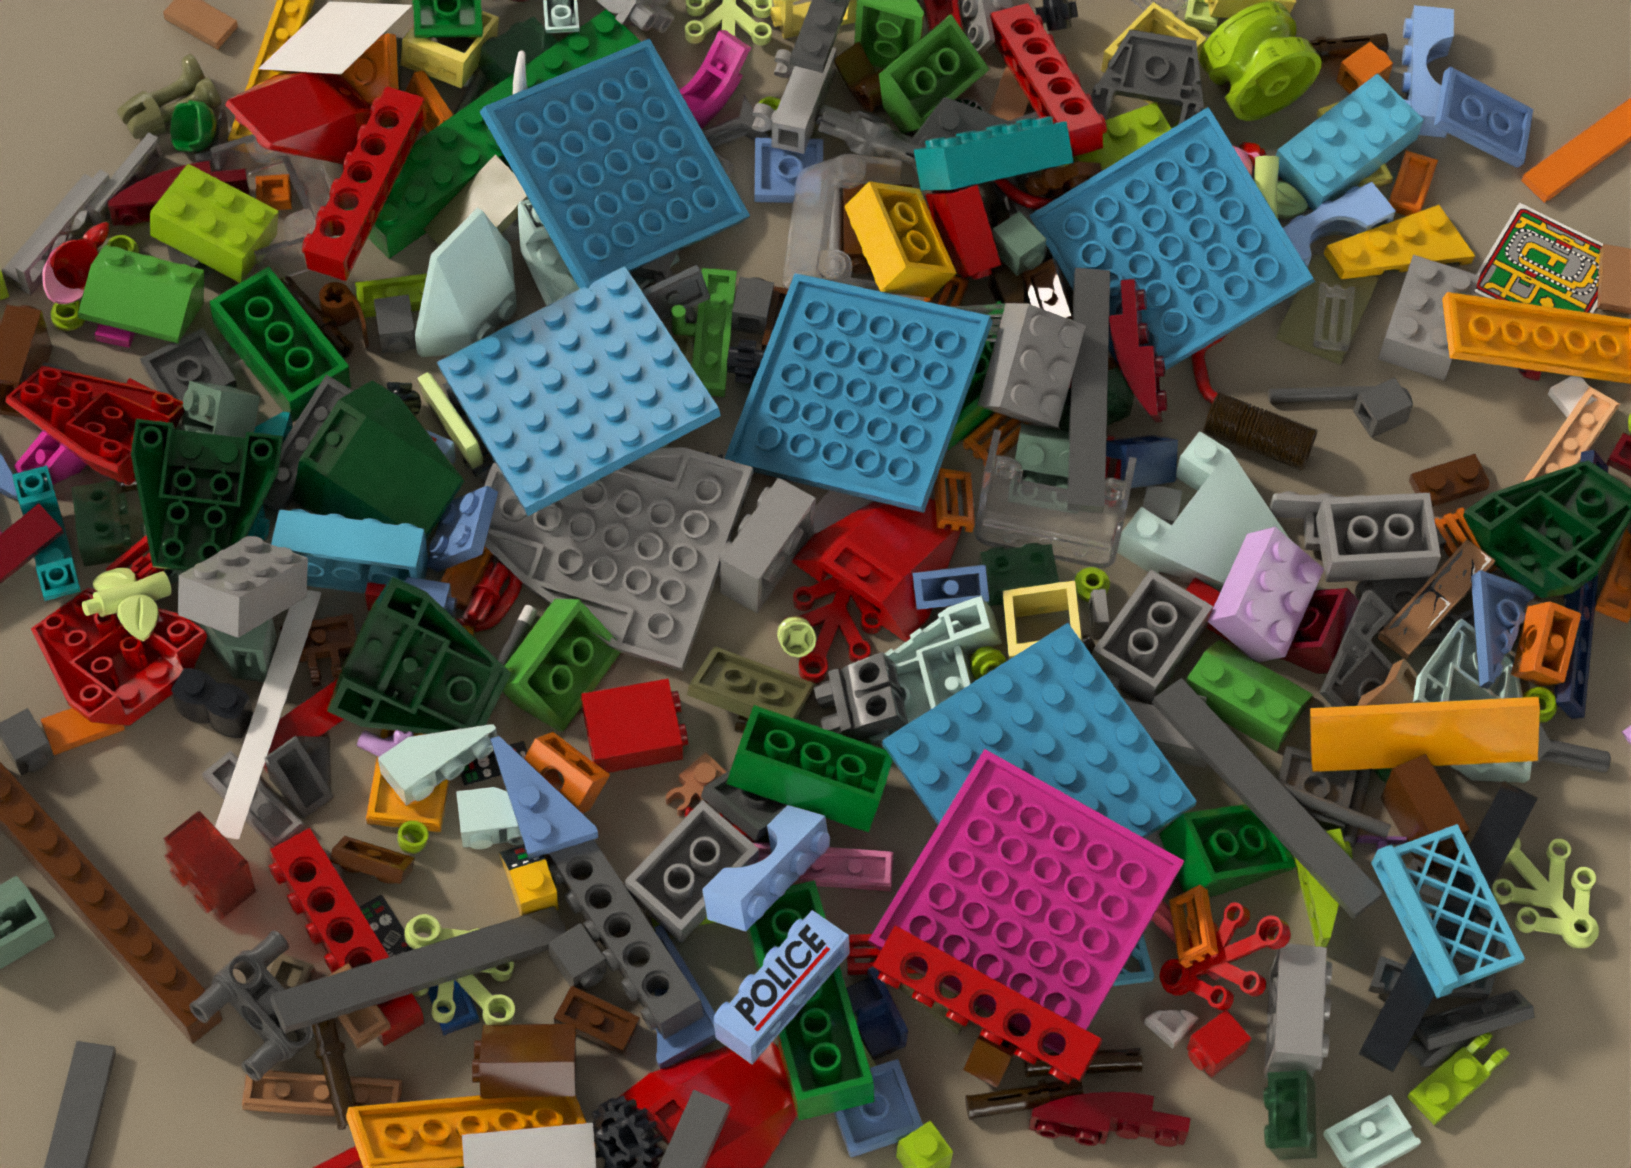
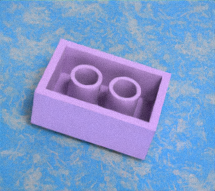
M1276 527L1249 533L1244 539L1207 622L1258 663L1286 657L1324 568Z

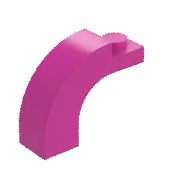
M726 30L718 31L700 69L690 82L679 90L701 129L720 112L734 93L743 77L739 72L751 49L750 46Z

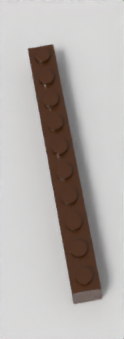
M0 762V829L184 1036L194 1044L223 1020L220 1010L206 1023L201 1022L193 1015L189 1005L197 1000L206 990Z

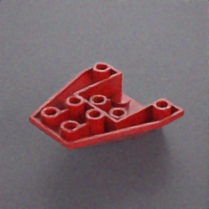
M295 72L275 75L228 99L225 104L235 115L236 121L247 127L262 147L268 150L338 164H344L347 153L354 151L357 145L358 131L362 124L367 125L371 117V106L340 74Z
M41 366L6 396V403L97 473L128 486L136 481L131 458L136 419L173 423L176 430L185 411L183 401L173 398L172 395L165 392L47 366Z
M930 497L924 513L873 501L816 533L792 559V563L820 583L828 574L838 579L881 609L879 624L906 642L911 639L910 634L919 628L921 629L928 621L933 608L916 610L912 573L948 569L963 526H960L958 531L951 530V524H946L944 529L937 528L935 500Z
M88 587L32 627L31 631L70 707L92 723L130 726L172 695L171 689L183 669H194L207 634L198 625L187 618L179 616L178 613L158 608L159 617L157 624L149 638L142 642L124 628L117 613L101 617L98 613L89 616L85 615L82 602L93 599L94 592H97L96 589Z
M773 1042L753 1064L746 1061L727 1046L651 1072L620 1095L625 1097L626 1102L635 1099L639 1111L643 1108L648 1110L647 1120L649 1122L656 1121L657 1125L653 1129L658 1135L662 1136L663 1141L667 1145H669L693 1090L729 1104L731 1110L705 1168H764L797 1118L780 1051Z

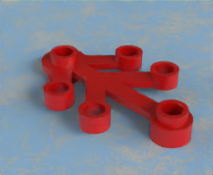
M833 576L810 587H798L793 593V605L800 611L810 610L814 606L815 599L836 593L832 603L800 615L812 627L824 623L813 651L799 660V676L814 684L823 681L827 676L828 661L826 657L838 627L849 645V659L851 662L855 663L870 657L871 647L868 642L862 639L847 610L851 597L862 614V630L867 634H876L882 629V625L879 624L880 612L875 610L873 604ZM801 595H806L810 600L801 602L797 598ZM874 618L878 623L876 625H869L866 623V620ZM860 648L865 650L866 654L858 656L853 651ZM814 667L819 670V673L810 674L806 670Z
M1237 902L1230 903L1224 910V919L1219 929L1213 921L1218 953L1213 956L1206 953L1205 960L1198 962L1194 959L1192 960L1193 965L1188 968L1181 965L1178 958L1170 959L1160 969V982L1164 990L1174 996H1182L1191 991L1207 999L1210 1006L1220 1011L1228 1010L1234 1002L1232 991L1221 985L1212 987L1197 977L1213 972L1239 985L1244 993L1252 997H1258L1266 989V979L1254 971L1246 972L1230 963L1265 947L1276 950L1286 946L1291 938L1289 925L1280 918L1269 915L1260 920L1256 928V934L1229 945L1236 929L1246 926L1250 920V911L1247 907ZM1240 910L1239 917L1234 920L1235 913ZM1279 930L1278 935L1274 939L1275 933ZM1191 936L1189 938L1190 949L1193 948ZM1256 978L1255 986L1250 989L1251 981ZM1221 993H1223L1224 997L1222 1001L1218 1003V997Z

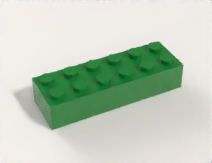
M815 880L790 886L765 911L763 916L746 931L757 972L763 966L767 953L773 947H780L788 938L787 935L790 928L798 919L804 920L812 910L826 919ZM839 965L776 1037L799 1121L875 1102L873 1078Z

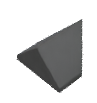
M294 736L264 758L270 781L303 819L334 797L331 793L330 737Z

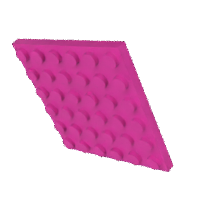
M984 749L871 935L869 944L881 950L893 927L896 925L1087 1030L1182 868L1184 860ZM915 959L908 965V967L924 976L928 971V965L923 959ZM952 977L942 983L943 987L957 995L961 993L962 983L959 979ZM984 996L976 1002V1006L993 1015L996 1010V1001L992 997ZM1024 1015L1015 1016L1009 1024L1024 1034H1027L1031 1028L1030 1019ZM1059 1034L1049 1035L1044 1041L1045 1046L1059 1054L1065 1049V1039Z

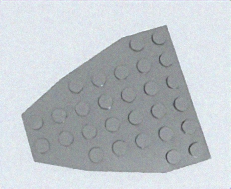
M685 447L659 448L645 455V459L639 458L527 516L497 464L492 463L484 487H491L498 492L484 546L525 587L547 603L551 604L554 599L581 600L615 637V639L611 637L609 642L596 635L612 649L684 672L721 567V561L718 560L719 554L724 545L731 539L754 470L753 467Z

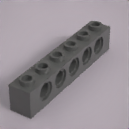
M594 839L549 853L550 864L548 868L553 882L556 886L561 883L568 892L564 896L574 914L582 913L586 919V922L583 923L585 930L594 943L600 941L605 948L602 954L606 958V963L611 971L619 970L624 977L621 984L631 1001L638 999L644 1009L640 1013L651 1031L657 1028L665 1040L703 1018L704 1014L699 997ZM582 874H591V876L588 879H576L578 876ZM601 902L610 903L606 908L603 909L594 908L597 904ZM619 931L629 932L621 938L613 937ZM637 960H648V963L644 966H632ZM657 989L668 990L662 996L651 995Z

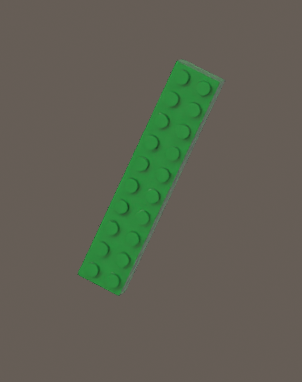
M605 9L579 27L580 32H572L526 64L527 87L530 88L641 41L629 29L618 22L610 11ZM514 73L414 143L368 236L371 242L388 259L426 234L427 232L424 228L494 155L511 169L502 151L498 150L490 142L487 134V124L480 111L484 106L512 95Z

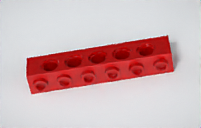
M1028 3L990 13L995 37L994 45L1039 118L1052 116L1053 122L1067 121L1073 157L1103 149V134L1107 132L1104 116L1101 113L1098 114L1094 109L1090 94H1085L1082 90L1078 75L1076 73L1072 74L1066 56L1058 52L1052 34L1046 33L1040 15H1035Z
M386 86L381 97L374 99L370 110L371 117L367 125H361L357 135V145L353 152L349 151L343 164L344 171L340 179H334L330 188V199L326 206L320 207L316 216V227L313 233H308L303 241L302 253L305 254L307 269L347 281L427 118L425 98Z
M310 828L269 849L273 861L272 864L268 865L269 870L278 885L285 883L289 889L290 894L286 897L295 914L298 916L303 913L309 924L305 925V929L314 945L317 946L320 943L323 945L327 952L323 958L331 973L348 963L353 969L358 964H369L389 957ZM305 873H311L315 875V877L309 882H300L297 880L301 875ZM323 903L334 905L328 912L316 911V908ZM348 933L352 935V938L345 943L334 941L335 937L339 934ZM412 993L378 1005L391 1029L378 1036L383 1046L425 1024L422 1009Z
M896 925L893 927L873 964V967L880 971L877 977L879 980L897 990L901 983L915 990L911 996L912 998L930 1008L933 1007L935 1002L949 1009L945 1016L964 1027L967 1026L969 1021L982 1027L980 1036L998 1046L1001 1045L1003 1040L1017 1047L1014 1052L1015 1055L1035 1065L1038 1059L1052 1066L1048 1073L1067 1084L1071 1082L1072 1078L1081 1082L1103 1041L1102 1038ZM915 959H923L928 965L926 975L918 980L909 978L907 973L909 963ZM948 978H957L962 983L961 993L952 999L945 998L941 992L942 983ZM989 996L995 999L996 1010L990 1017H980L975 1011L976 1002L981 997ZM1018 1015L1027 1016L1031 1022L1029 1032L1021 1037L1012 1035L1009 1029L1010 1021ZM1052 1034L1061 1035L1066 1043L1064 1051L1056 1056L1048 1055L1044 1051L1043 1046L1045 1039Z

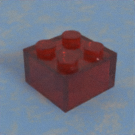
M200 810L163 838L167 849L164 857L172 867L169 870L171 876L182 888L188 885L196 893L193 898L206 914L212 911L222 920L256 892L248 861Z

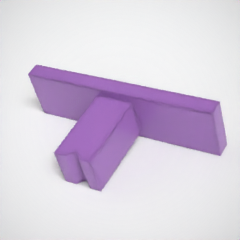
M1358 835L1356 843H1376L1377 852L1378 849L1386 847L1387 844H1405L1407 837L1387 836L1385 839L1380 836Z

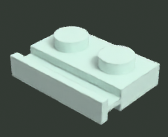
M1391 1094L1326 1129L1323 1133L1342 1166L1346 1168H1381L1417 1148L1421 1143L1420 1139L1416 1138L1413 1134L1411 1125Z

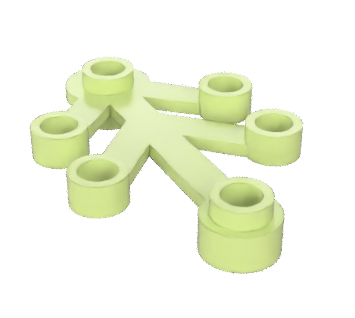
M686 0V11L691 16H701L704 14L706 6L715 0ZM723 0L722 5L701 21L693 20L685 26V38L693 44L702 42L705 35L721 22L722 30H726L734 36L735 23L738 24L752 37V41L760 46L767 45L772 38L770 25L764 22L757 23L736 5V0ZM742 0L752 8V12L756 17L767 18L771 15L772 0ZM699 3L700 6L694 7L691 4ZM765 5L767 6V8L761 9L757 6ZM692 30H698L699 33H698V34H692V33H690V31H692ZM764 32L766 35L759 36L757 33Z
M1517 837L1504 863L1510 862L1534 890L1514 887L1513 883L1508 879H1498L1491 888L1498 904L1512 902L1550 908L1558 918L1541 917L1531 907L1520 909L1515 917V926L1524 933L1539 931L1562 935L1564 941L1573 948H1587L1591 946L1599 935L1598 924L1589 915L1590 890L1596 882L1594 871L1588 867H1579L1575 870L1571 878V885L1575 889L1572 909L1563 899L1565 862L1571 854L1570 844L1564 839H1554L1549 844L1546 850V855L1549 859L1547 881L1520 850L1521 842ZM1553 848H1561L1565 855L1559 856L1555 854ZM1577 876H1586L1589 884L1581 883ZM1496 888H1505L1508 891L1509 895H1500L1497 892ZM1521 916H1529L1532 918L1533 924H1525ZM1574 925H1582L1586 928V932H1578Z
M421 914L407 923L404 937L410 947L417 949L478 930L479 928L470 931L442 928L436 918L431 915ZM424 932L427 933L430 937L423 938L418 936L417 934ZM514 962L502 964L508 968L504 972L497 970L496 967L480 972L490 973L492 978L497 981H507L512 976ZM473 974L455 979L483 1009V1019L487 1025L511 1024L515 1013V1005L509 997L501 994L492 996ZM454 980L438 985L437 999L433 1002L431 1015L436 1022L448 1023L454 1017L456 1009L455 1002L453 1001ZM429 988L412 994L414 996H423L429 991ZM444 1006L447 1007L450 1010V1012L440 1013L437 1010V1008ZM499 1012L503 1014L504 1018H496L491 1014Z

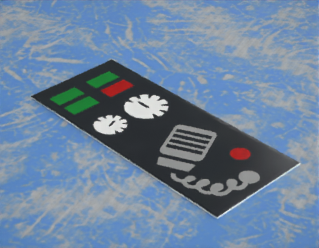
M524 741L510 744L524 759L527 754ZM494 750L483 759L476 758L465 766L461 773L464 786L501 776Z
M382 895L359 907L389 957L414 950L407 944L403 927Z

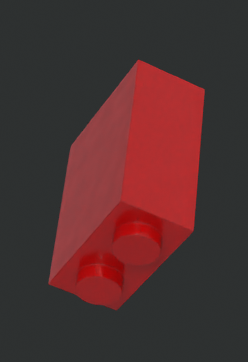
M975 184L952 190H935L926 193L933 221L956 273L960 274L962 278L972 277V280L991 275V268L1001 265L978 185Z
M669 678L581 694L582 712L592 761L607 773L683 760V746L689 745L685 723L678 724L676 713L681 712L678 690L671 691Z

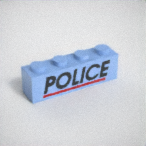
M813 910L804 920L798 919L792 925L787 935L788 938L780 947H773L767 953L763 966L755 975L749 974L741 983L738 990L739 993L730 1003H723L715 1013L714 1028L716 1039L751 1064L759 1058L850 954L849 935Z

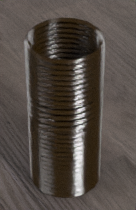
M1218 392L1207 416L1203 433L1302 471L1313 447L1318 430L1317 428L1314 429V427L1311 428V426L1304 425V423L1294 422V419L1291 420L1277 413H1271L1267 409H1260L1259 406H1252L1251 403L1248 404L1244 400L1235 399L1231 395L1228 396Z

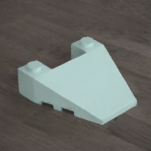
M1199 431L1180 456L1176 472V478L1197 490V493L1172 525L1141 507L1121 532L1117 553L1148 572L1151 569L1158 574L1160 571L1180 577L1179 581L1191 583L1194 578H1197L1221 592L1247 534L1276 527L1287 537L1288 535L1231 451Z
M982 596L946 608L938 614L939 618L923 630L917 629L909 635L911 639L894 651L891 648L885 653L896 665L902 692L899 695L904 701L908 723L975 682L974 676L970 671L971 665L968 655L973 654L981 647H993L1002 644L994 612ZM893 728L887 729L869 738L872 743L882 744L883 739L896 731Z

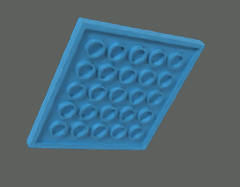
M650 38L488 104L480 111L481 116L579 289L583 287L589 289L593 282L624 266L631 273L677 249L682 250L744 222L750 217L749 212Z
M1209 107L1029 215L1037 230L1047 239L1046 245L1073 291L1075 268L1110 270L1109 316L1123 314L1121 280L1135 279L1140 289H1145L1147 310H1141L1142 323H1147L1149 344H1144V346H1154L1158 356L1164 357L1165 371L1315 282ZM1109 321L1108 350L1115 362L1119 364L1112 341Z
M625 266L593 282L589 289L583 287L437 362L442 375L527 516L721 416L719 407Z
M795 273L724 459L734 460L736 463L753 467L756 473L924 513L993 323L991 317L985 314Z
M1069 623L1061 626L882 740L883 747L937 825H939L984 749L1143 838L1148 837L1196 806L1197 803L1196 799Z

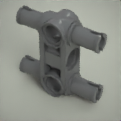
M822 103L819 111L823 116L818 114L815 124L819 125V132L845 140L850 150L861 156L877 161L888 156L912 167L916 166L915 156L906 152L914 154V149L923 148V146L910 143L912 137L891 130L887 120L862 110L852 111L851 114H848Z
M275 930L271 931L252 950L241 951L214 975L212 986L189 1005L193 1015L201 1022L206 1023L229 1002L260 1036L264 1044L241 1064L244 1072L254 1081H259L280 1060H290L314 1037L312 1026L310 1025L294 1030L297 1034V1042L291 1041L286 1033H284L270 1002L271 994L285 989L267 970V967L278 956L289 949L287 940ZM233 969L240 970L244 974L245 984L236 980Z

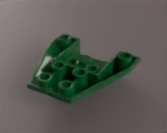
M371 380L338 400L300 457L293 500L318 515L339 514L345 518L355 520L371 518L385 524H412L424 529L426 540L465 480L399 396Z
M136 419L131 458L152 566L155 568L187 571L196 564L209 559L219 551L225 550L241 541L242 538L247 537L279 473L283 436L246 432L245 438L175 430L173 423Z

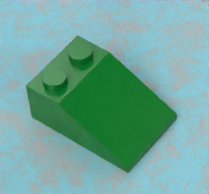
M411 0L414 38L483 37L481 0Z
M1246 804L1183 813L1159 833L1165 850L1184 860L1183 866L1177 874L1184 893L1201 885L1208 890L1209 897H1213L1288 872L1296 867L1290 851Z

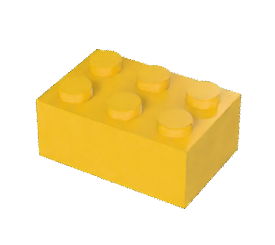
M869 181L844 206L880 292L932 298L957 274L920 189Z

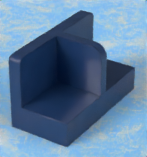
M1146 435L1106 441V456L1121 459L1120 486L1122 488L1129 489L1176 481L1178 440L1157 435Z
M872 966L867 970L866 979L848 986L846 989L861 1040L873 1061L906 1047L908 1028L885 983L877 978L879 976L878 970Z

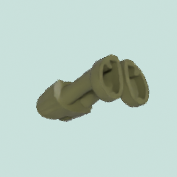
M191 53L181 59L182 74L175 82L150 93L142 91L131 97L117 109L118 116L127 125V129L134 139L144 138L148 132L154 136L166 132L165 123L171 120L174 109L179 103H188L189 100L200 101L207 104L211 109L222 104L214 84L208 77L205 78L199 63ZM190 94L189 96L178 102L164 106L175 99Z

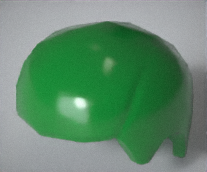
M189 100L188 103L177 104L171 117L170 125L171 142L175 149L183 152H200L209 147L210 143L214 140L217 129L214 111L207 104L200 101Z

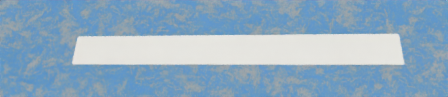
M307 590V597L289 608L215 825L213 836L237 840L240 838L265 764L264 758L268 755L321 596L319 591Z

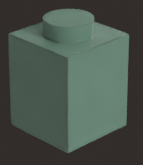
M1020 211L993 229L992 235L999 258L1017 276L1027 269L1033 270L1043 261L1047 239Z

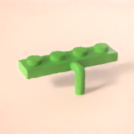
M702 268V275L711 298L698 304L696 324L686 323V310L683 306H674L671 310L672 333L695 337L692 368L711 396L725 397L727 357L731 340L732 310L735 299L737 271Z

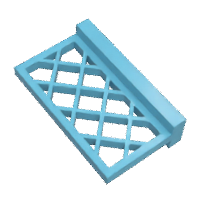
M1458 824L1394 848L1391 844L1377 850L1371 864L1437 998L1452 993L1453 989L1524 962L1525 957ZM1452 837L1459 851L1456 860L1435 853L1438 842ZM1432 845L1430 850L1424 848ZM1413 852L1427 858L1422 873L1406 868L1401 856ZM1461 858L1463 859L1465 865L1460 863ZM1431 860L1452 868L1447 884L1426 876ZM1456 871L1472 877L1475 883L1472 894L1451 886ZM1412 879L1418 881L1417 886H1415ZM1422 883L1443 891L1438 907L1422 900L1419 894ZM1478 891L1482 898L1477 897ZM1448 894L1469 902L1464 917L1442 909ZM1474 904L1489 911L1492 917L1489 928L1468 920ZM1429 913L1435 915L1434 918H1433V920H1432V918H1431V916H1430ZM1439 917L1460 925L1455 941L1439 935L1436 929ZM1495 925L1499 932L1494 931ZM1465 928L1486 936L1480 952L1459 943ZM1490 938L1504 943L1511 956L1499 960L1485 954ZM1446 947L1451 949L1450 954L1448 953ZM1456 951L1477 959L1473 971L1459 975L1453 963ZM1482 962L1489 964L1480 968Z

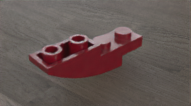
M210 161L190 164L250 196L246 168L212 172ZM186 165L171 168L147 177L110 199L108 206L113 226H133L137 223L150 222V211Z
M1135 279L1121 280L1123 314L1109 316L1115 353L1129 387L1144 410L1155 423L1163 422L1162 411L1168 410L1166 390L1160 389V377H1165V362L1163 356H1158L1154 346H1144V344H1149L1147 323H1142L1141 310H1147L1145 289H1140Z
M1094 1092L1065 1097L1034 1108L1028 1129L1035 1130L1038 1135L1045 1138H1058L1059 1135L1075 1138L1077 1143L1085 1146H1096L1098 1143L1105 1145L1110 1130L1115 1131L1116 1135L1122 1138L1137 1139L1140 1136L1154 1139V1142L1161 1146L1174 1147L1177 1144L1184 1145L1189 1132L1191 1118L1153 1111V1095L1133 1092Z

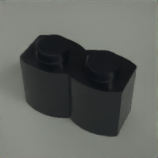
M185 668L171 689L176 709L183 717L192 722L209 723L215 731L231 738H242L250 725L254 714L250 697L245 691L235 685L216 683L210 675L203 671Z

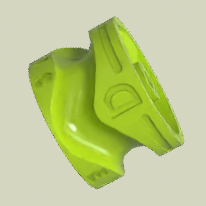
M1267 1L1239 11L1222 23L1210 35L1202 47L1199 59L1200 64L1215 84L1223 85L1227 82L1230 83V91L1224 99L1238 119L1253 121L1281 111L1307 91L1320 72L1322 61L1319 54L1307 39L1295 37L1297 33L1296 22L1282 3Z

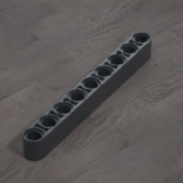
M1505 780L1469 845L1489 888L1493 885L1538 797ZM1456 871L1451 886L1472 894L1475 883L1471 876ZM1478 891L1477 897L1482 898ZM1448 894L1442 909L1464 917L1469 902ZM1473 905L1468 920L1474 921L1480 909L1479 906ZM1439 917L1436 924L1439 935L1455 941L1460 925ZM1464 929L1462 937L1459 942L1460 944L1464 940L1469 929ZM1446 947L1448 953L1450 954L1451 949ZM1414 950L1359 1052V1055L1391 1072H1394L1435 995Z

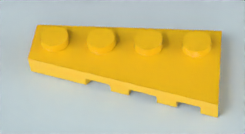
M1440 205L1329 244L1323 253L1340 279L1382 275L1385 270L1393 269L1399 270V272H1407L1413 255L1444 265L1453 262H1459L1460 265L1472 264L1475 258L1474 253Z

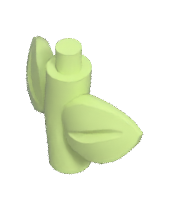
M1278 156L1255 157L1253 180L1277 219L1292 218L1309 209L1307 201L1295 187L1286 181H1277L1279 171Z
M116 568L95 577L93 587L97 592H94L93 599L82 602V608L86 616L98 613L101 617L117 613L124 628L136 639L144 642L153 632L159 617L158 606L154 601L170 596L171 584L168 576L163 571L137 581L131 569Z

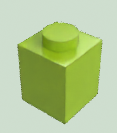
M931 1120L899 1140L896 1153L897 1159L904 1168H949L953 1155L952 1149Z

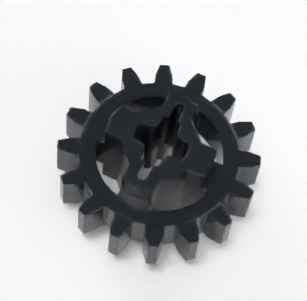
M624 1096L616 1099L611 1098L598 1105L599 1108L591 1113L595 1120L591 1123H593V1131L595 1133L594 1142L599 1149L595 1156L596 1158H604V1168H658L660 1162L657 1158L661 1157L664 1151L657 1146V1143L663 1139L662 1136L654 1133L653 1128L657 1125L656 1121L649 1122L647 1120L648 1110L643 1108L639 1111L636 1100L632 1099L626 1102Z

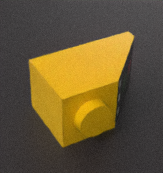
M524 845L499 852L521 916L552 906L559 910L557 891L543 855L529 860Z

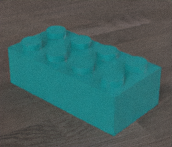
M1052 116L1017 120L1015 124L986 127V130L977 132L976 130L957 133L956 137L925 140L926 147L914 149L921 191L952 190L1073 163L1067 121L1053 122Z

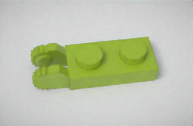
M1490 1032L1479 1035L1466 1048L1463 1046L1408 1094L1407 1098L1433 1125H1436L1486 1082L1491 1072L1500 1066L1510 1055L1505 1048L1497 1050L1484 1065L1474 1057L1477 1052L1484 1049L1490 1043V1040L1493 1038Z

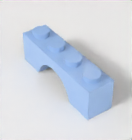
M1414 5L1411 18H1405L1403 25V38H1408V45H1404L1402 54V65H1407V72L1403 73L1401 92L1407 93L1405 101L1424 119L1419 135L1446 138L1447 132L1434 126L1441 85L1432 78L1427 65L1437 58L1448 55L1454 36V9Z
M1371 181L1361 187H1352L1344 196L1333 202L1331 200L1325 201L1314 212L1306 216L1299 215L1295 217L1283 229L1308 268L1312 256L1310 245L1313 242L1329 235L1351 237L1392 222L1395 209Z
M787 805L767 825L771 854L767 858L745 867L723 868L703 888L707 919L746 932L830 847L826 817Z

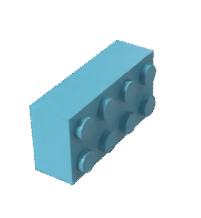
M1377 73L1277 150L1276 156L1279 157L1278 176L1295 187L1307 201L1308 206L1315 211L1325 201L1331 200L1333 202L1344 196L1349 189L1357 186L1362 179L1369 177L1380 166L1386 164L1417 140L1424 119Z
M279 509L271 545L289 548L293 553L308 558L307 586L365 593L367 583L373 582L387 585L392 576L405 582L406 577L424 580L426 578L428 554L425 532L422 528L408 523L399 525L385 524L371 518L355 520L345 518L339 514H328L325 516L310 514L302 509H292L290 511Z

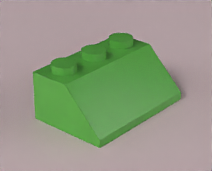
M857 0L854 44L857 42L861 43L872 66L885 69L922 38L924 11L916 0Z
M952 14L948 15L879 73L883 108L902 134L920 129L944 97L955 100L990 70Z
M104 245L91 264L78 311V318L178 344L204 304V270L190 267L186 264L158 259L150 255L123 250L119 247Z
M554 599L506 663L505 667L511 672V675L502 692L520 709L556 730L564 731L582 707L581 694L592 692L621 653L612 649L596 635L609 642L611 637L614 639L615 637L581 600Z
M1220 640L1204 652L1186 680V683L1197 695L1207 697L1206 704L1223 722L1276 753L1314 695Z

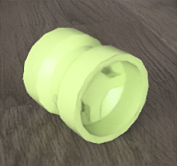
M791 616L784 619L778 626V641L785 653L797 658L811 653L816 644V634L806 619L800 616Z

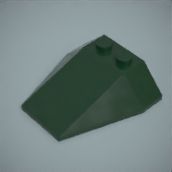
M1587 460L1489 493L1465 510L1463 517L1481 550L1495 560L1494 565L1540 598L1573 593L1599 573L1631 521V488Z
M392 576L374 602L341 669L327 711L361 727L423 734L484 726L487 724L511 672L431 595L416 586Z

